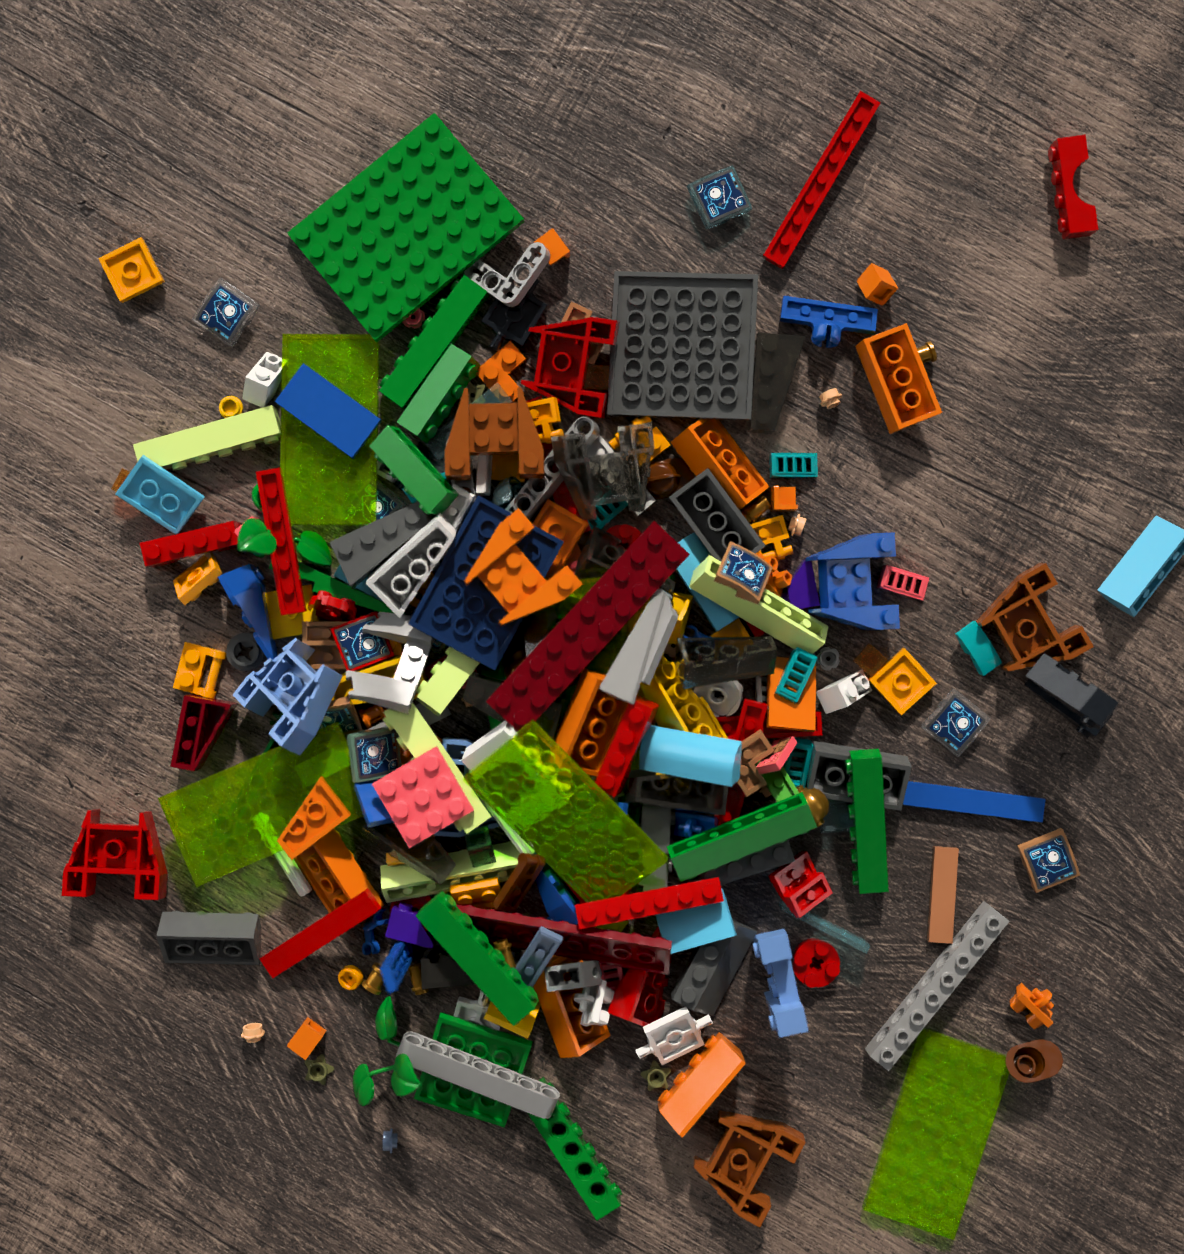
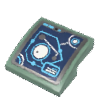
M385 726L347 735L352 780L354 783L383 778L402 766L400 746L396 740L398 733L395 729L390 731Z

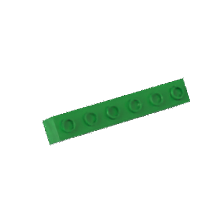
M544 1077L538 1080L540 1082H543L554 1087V1085L551 1082L547 1083ZM558 1100L552 1116L548 1119L528 1113L596 1221L621 1206L620 1196L622 1192L616 1182L611 1183L606 1166L603 1162L599 1163L595 1158L596 1151L590 1142L586 1143L582 1137L583 1131L577 1122L573 1123L569 1115L571 1113L564 1102L560 1103ZM561 1123L566 1128L562 1131H556L553 1126ZM573 1143L578 1146V1149L569 1151L566 1146ZM581 1164H589L591 1168L588 1171H582L579 1169V1166ZM601 1184L604 1188L600 1191H595L592 1189V1186Z

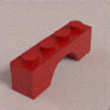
M1086 134L1057 138L1048 149V158L1053 165L1051 181L1056 187L1054 203L1056 209L1059 210L1058 231L1062 233V239L1091 236L1099 230L1096 207L1082 201L1077 196L1073 187V176L1076 169L1089 159Z
M229 521L141 542L140 548L146 567H157L195 555L237 548L238 536L234 532L240 526V522Z
M640 695L636 696L634 705L628 704L595 780L594 788L614 798L622 792L631 772V764L635 753L652 724L659 704Z

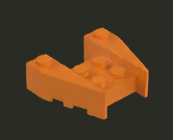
M519 508L498 525L464 580L467 586L474 579L478 578L508 613L499 621L500 626L561 603L582 585L581 581L567 565L546 581L517 547L516 544L534 530L532 523Z

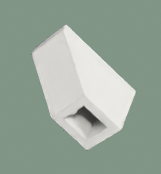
M266 352L246 376L242 399L259 407H266L277 391L288 361Z
M861 669L817 691L816 694L825 713L828 714L848 707L871 692L872 689L868 678Z

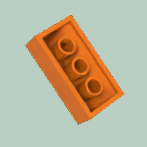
M907 323L863 339L855 346L890 434L942 413Z
M701 418L671 441L676 452L690 467L692 473L697 477L708 468L739 510L769 488V485L718 419Z
M585 668L582 672L548 754V757L561 769L598 776L629 704L615 699L600 690V685L606 677L604 673Z
M335 828L294 858L329 913L369 888L381 907L384 906L379 893L374 890L366 873L361 870L353 853L348 850L342 841L340 833Z
M553 955L546 967L583 962V960ZM543 970L534 984V989L560 1058L580 1057L611 1036L607 1024L602 1026L590 1025L587 1027L580 1025L583 1012L579 1011L580 1003L574 1001V995L582 993L583 988L547 992L545 971ZM569 972L564 973V975H563L564 980H565V981H570V980H571V975H570V973H569Z
M720 1032L716 1036L712 1035L704 1045L706 1048L700 1055L697 1053L689 1062L690 1067L685 1072L681 1071L674 1079L673 1087L669 1091L666 1089L658 1099L659 1112L682 1138L746 1064L741 1050Z

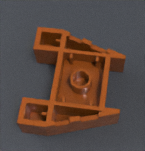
M517 387L518 403L470 404L469 390L464 388L445 448V477L447 480H472L471 456L519 455L520 479L544 478V449L521 387Z
M1038 563L1019 574L976 621L982 627L992 622L1013 660L1000 666L1002 670L1013 671L1034 666L1044 653L1056 661L1069 660L1094 647L1083 626L1073 625L1058 634L1037 596L1058 583L1046 563Z
M719 1110L718 1122L727 1126L708 1162L696 1155L694 1156V1168L716 1189L722 1199L728 1202L738 1216L760 1228L771 1208L770 1196L755 1189L754 1186L772 1152L793 1164L796 1162L806 1143L804 1134L783 1122Z

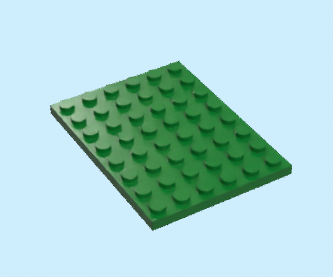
M433 113L287 232V234L377 343L525 221L440 118Z

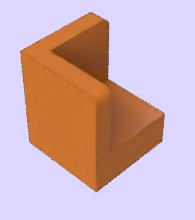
M553 228L534 241L542 243L550 251L549 265L555 264L563 257L566 259L570 257V250Z
M873 263L857 279V283L866 299L882 306L898 289L890 273Z
M771 487V512L798 510L796 487Z
M307 1017L289 1041L287 1047L306 1060L327 1030Z

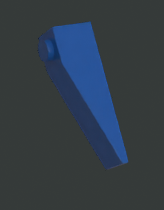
M247 564L218 576L232 604H236L243 610L241 618L244 623L250 628H254V639L266 658H276L278 656L275 639L273 640L265 598L266 587L263 582L265 576L258 566L255 567L252 564Z
M525 836V838L528 840V842H529V843L531 844V846L534 848V850H535V853H534V854H540L539 851L536 849V847H535V846L532 844V842L528 839V837ZM546 861L545 866L535 881L546 912L549 915L547 920L566 921L576 925L578 921L575 905L579 904V902Z

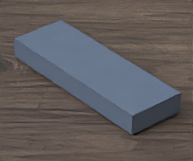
M542 926L515 967L520 973L522 981L532 988L563 939V936Z

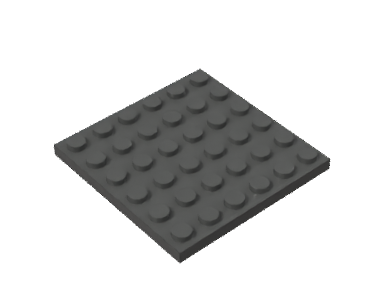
M614 271L612 320L619 321L620 325L616 346L611 345L607 415L751 421L758 274Z

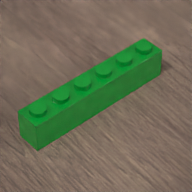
M466 275L454 281L450 288L452 292L447 299L443 297L436 307L438 310L433 318L428 317L422 325V329H424L419 337H413L408 344V352L405 356L401 355L396 360L393 366L395 367L394 371L390 376L387 374L380 382L379 386L381 388L379 392L403 410L407 408L450 343L455 344L489 297L485 289Z
M879 749L849 751L850 759L845 760L846 773L851 774V782H847L848 797H852V804L848 805L849 819H853V827H849L850 841H854L855 849H851V861L856 863V871H852L853 885L858 886L859 894L889 892L882 756Z
M803 792L671 844L667 846L680 882L693 879L697 875L709 870H716L729 862L738 861L754 852H761L774 844L783 843L799 834H806L810 830L817 828L809 804Z
M442 890L419 910L416 915L418 920L513 1026L535 1009L539 1000L536 991L522 981L520 973L506 963L504 955L498 949H494L491 946L487 936L475 928L471 918L459 910L455 900L450 895H446Z

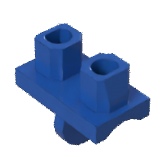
M684 811L675 812V836L689 838L718 826V817Z

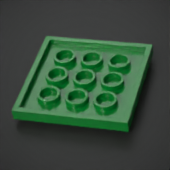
M441 1012L432 1038L520 1074L523 1073L532 1046V1041ZM422 1071L419 1080L422 1086L416 1090L415 1100L505 1127L512 1106Z

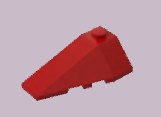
M659 927L652 934V938L661 937ZM630 968L614 992L613 1000L608 1009L609 1014L643 1027L660 1019L665 1007V1000L662 999L663 987L668 985V978L665 977V974Z

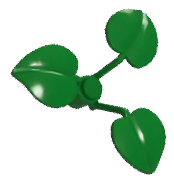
M257 484L252 490V500L254 505L262 511ZM250 518L242 524L238 535V551L252 552L255 556L263 558L266 555H271L276 550V539L271 534V530H267L261 520ZM303 531L300 534V538H294V542L298 543L296 551L304 560L320 566L331 565L332 559L329 547L322 536L313 531Z
M388 996L377 1011L375 1019L376 1031L381 1040L387 1039L388 1043L399 1047L401 1042L393 1039L397 1034V1020L391 996ZM399 1054L395 1058L394 1065L369 1072L367 1064H360L356 1068L353 1075V1090L359 1105L367 1106L373 1100L374 1083L372 1077L380 1073L394 1070L391 1076V1085L397 1096L409 1095L422 1086L406 1054Z

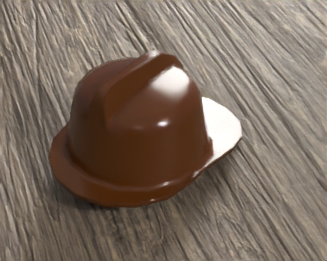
M671 458L645 465L640 470L637 479L654 499L669 498L694 479V473H692L684 460Z
M1040 1039L1012 1047L1006 1054L1005 1063L1008 1072L1017 1081L1033 1083L1056 1075L1062 1068L1063 1057L1058 1046L1051 1041Z

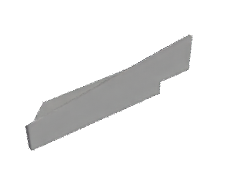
M658 588L652 595L600 685L601 691L615 699L634 705L640 683L650 685L678 620L677 612L672 608L670 601L672 595L661 588Z

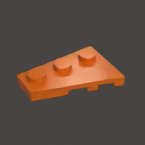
M322 776L277 840L291 860L351 815Z

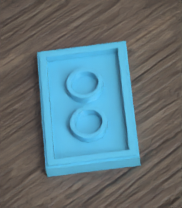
M144 455L141 456L115 494L174 534H179L205 497Z
M723 888L721 890L724 902L655 915L661 937L672 941L671 954L737 935Z

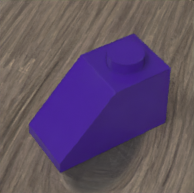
M806 559L792 575L791 584L784 588L785 592L782 593V599L799 609L820 605L812 561H806Z
M407 903L394 905L385 937L431 949L436 940L416 917L419 911L413 909V905Z

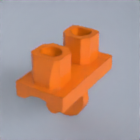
M760 552L756 555L773 567L765 588L781 597L783 588L791 584L792 575L788 570L781 572L777 570L778 561L773 555L764 557Z
M1020 983L1016 987L1017 993L1010 1000V1007L1016 1013H1020L1025 1008H1028L1031 1012L1025 1016L1026 1021L1034 1030L1043 1024L1049 1028L1053 1024L1051 1020L1052 1011L1050 1010L1054 1006L1050 1001L1052 993L1048 989L1040 992L1037 988L1031 992L1023 983Z

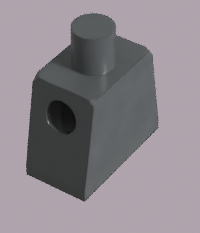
M598 960L549 966L544 969L547 992L602 984V970ZM566 972H569V973H570V975H571V980H570V981H565V980H564V977H563L564 973H566Z

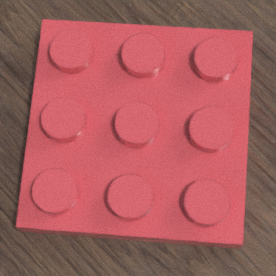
M438 746L372 783L409 848L474 811L473 806Z

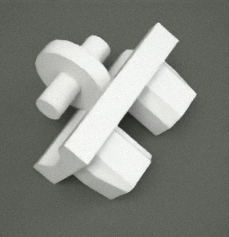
M602 980L601 985L583 987L582 993L574 995V1001L580 1003L579 1011L583 1012L580 1025L587 1027L590 1025L602 1026L608 1024L610 1014L601 1008L602 1003H611L614 990L606 986L607 981Z

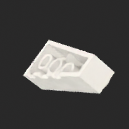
M439 513L368 576L366 584L399 618L454 540L456 529Z

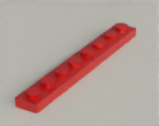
M862 91L858 93L762 258L781 269L784 268L879 107V101Z

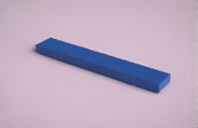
M908 781L903 805L1043 823L1046 799Z
M397 940L380 967L388 993L398 989L415 956L411 943Z

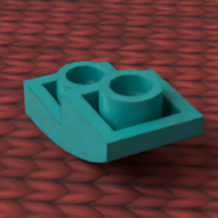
M973 620L955 633L964 653L970 655L978 674L985 676L1002 663L992 643L976 621Z

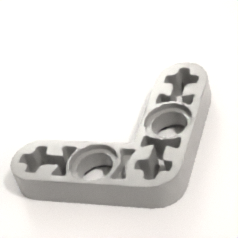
M540 242L532 243L507 278L481 260L476 261L464 273L508 307H514L521 302L549 262L550 251ZM536 252L542 254L540 258L534 256ZM529 261L535 265L534 268L528 264ZM473 269H479L484 275L480 277L473 272ZM524 269H528V278L525 280H519L520 272ZM497 277V285L494 288H489V280ZM514 282L518 283L520 288L514 285ZM508 292L514 294L512 298L507 296Z

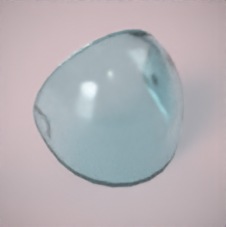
M514 476L503 479L494 489L492 503L506 509L523 488V485ZM529 499L523 502V510L529 506Z

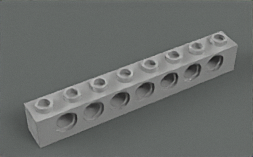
M983 901L953 938V944H948L865 1047L869 1056L889 1071L1010 921Z

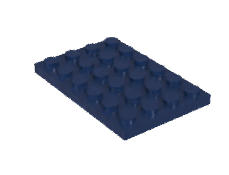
M478 495L408 625L495 671L523 617L500 626L499 621L508 613L478 578L474 579L467 586L464 583V580L498 525L512 514ZM534 526V530L516 545L545 578L564 541Z

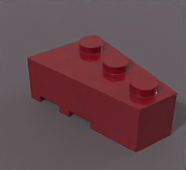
M193 694L184 695L170 767L189 771L201 769L238 703Z

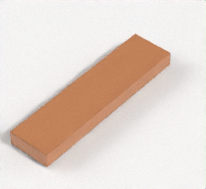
M933 846L927 932L928 942L953 944L959 849L956 847Z

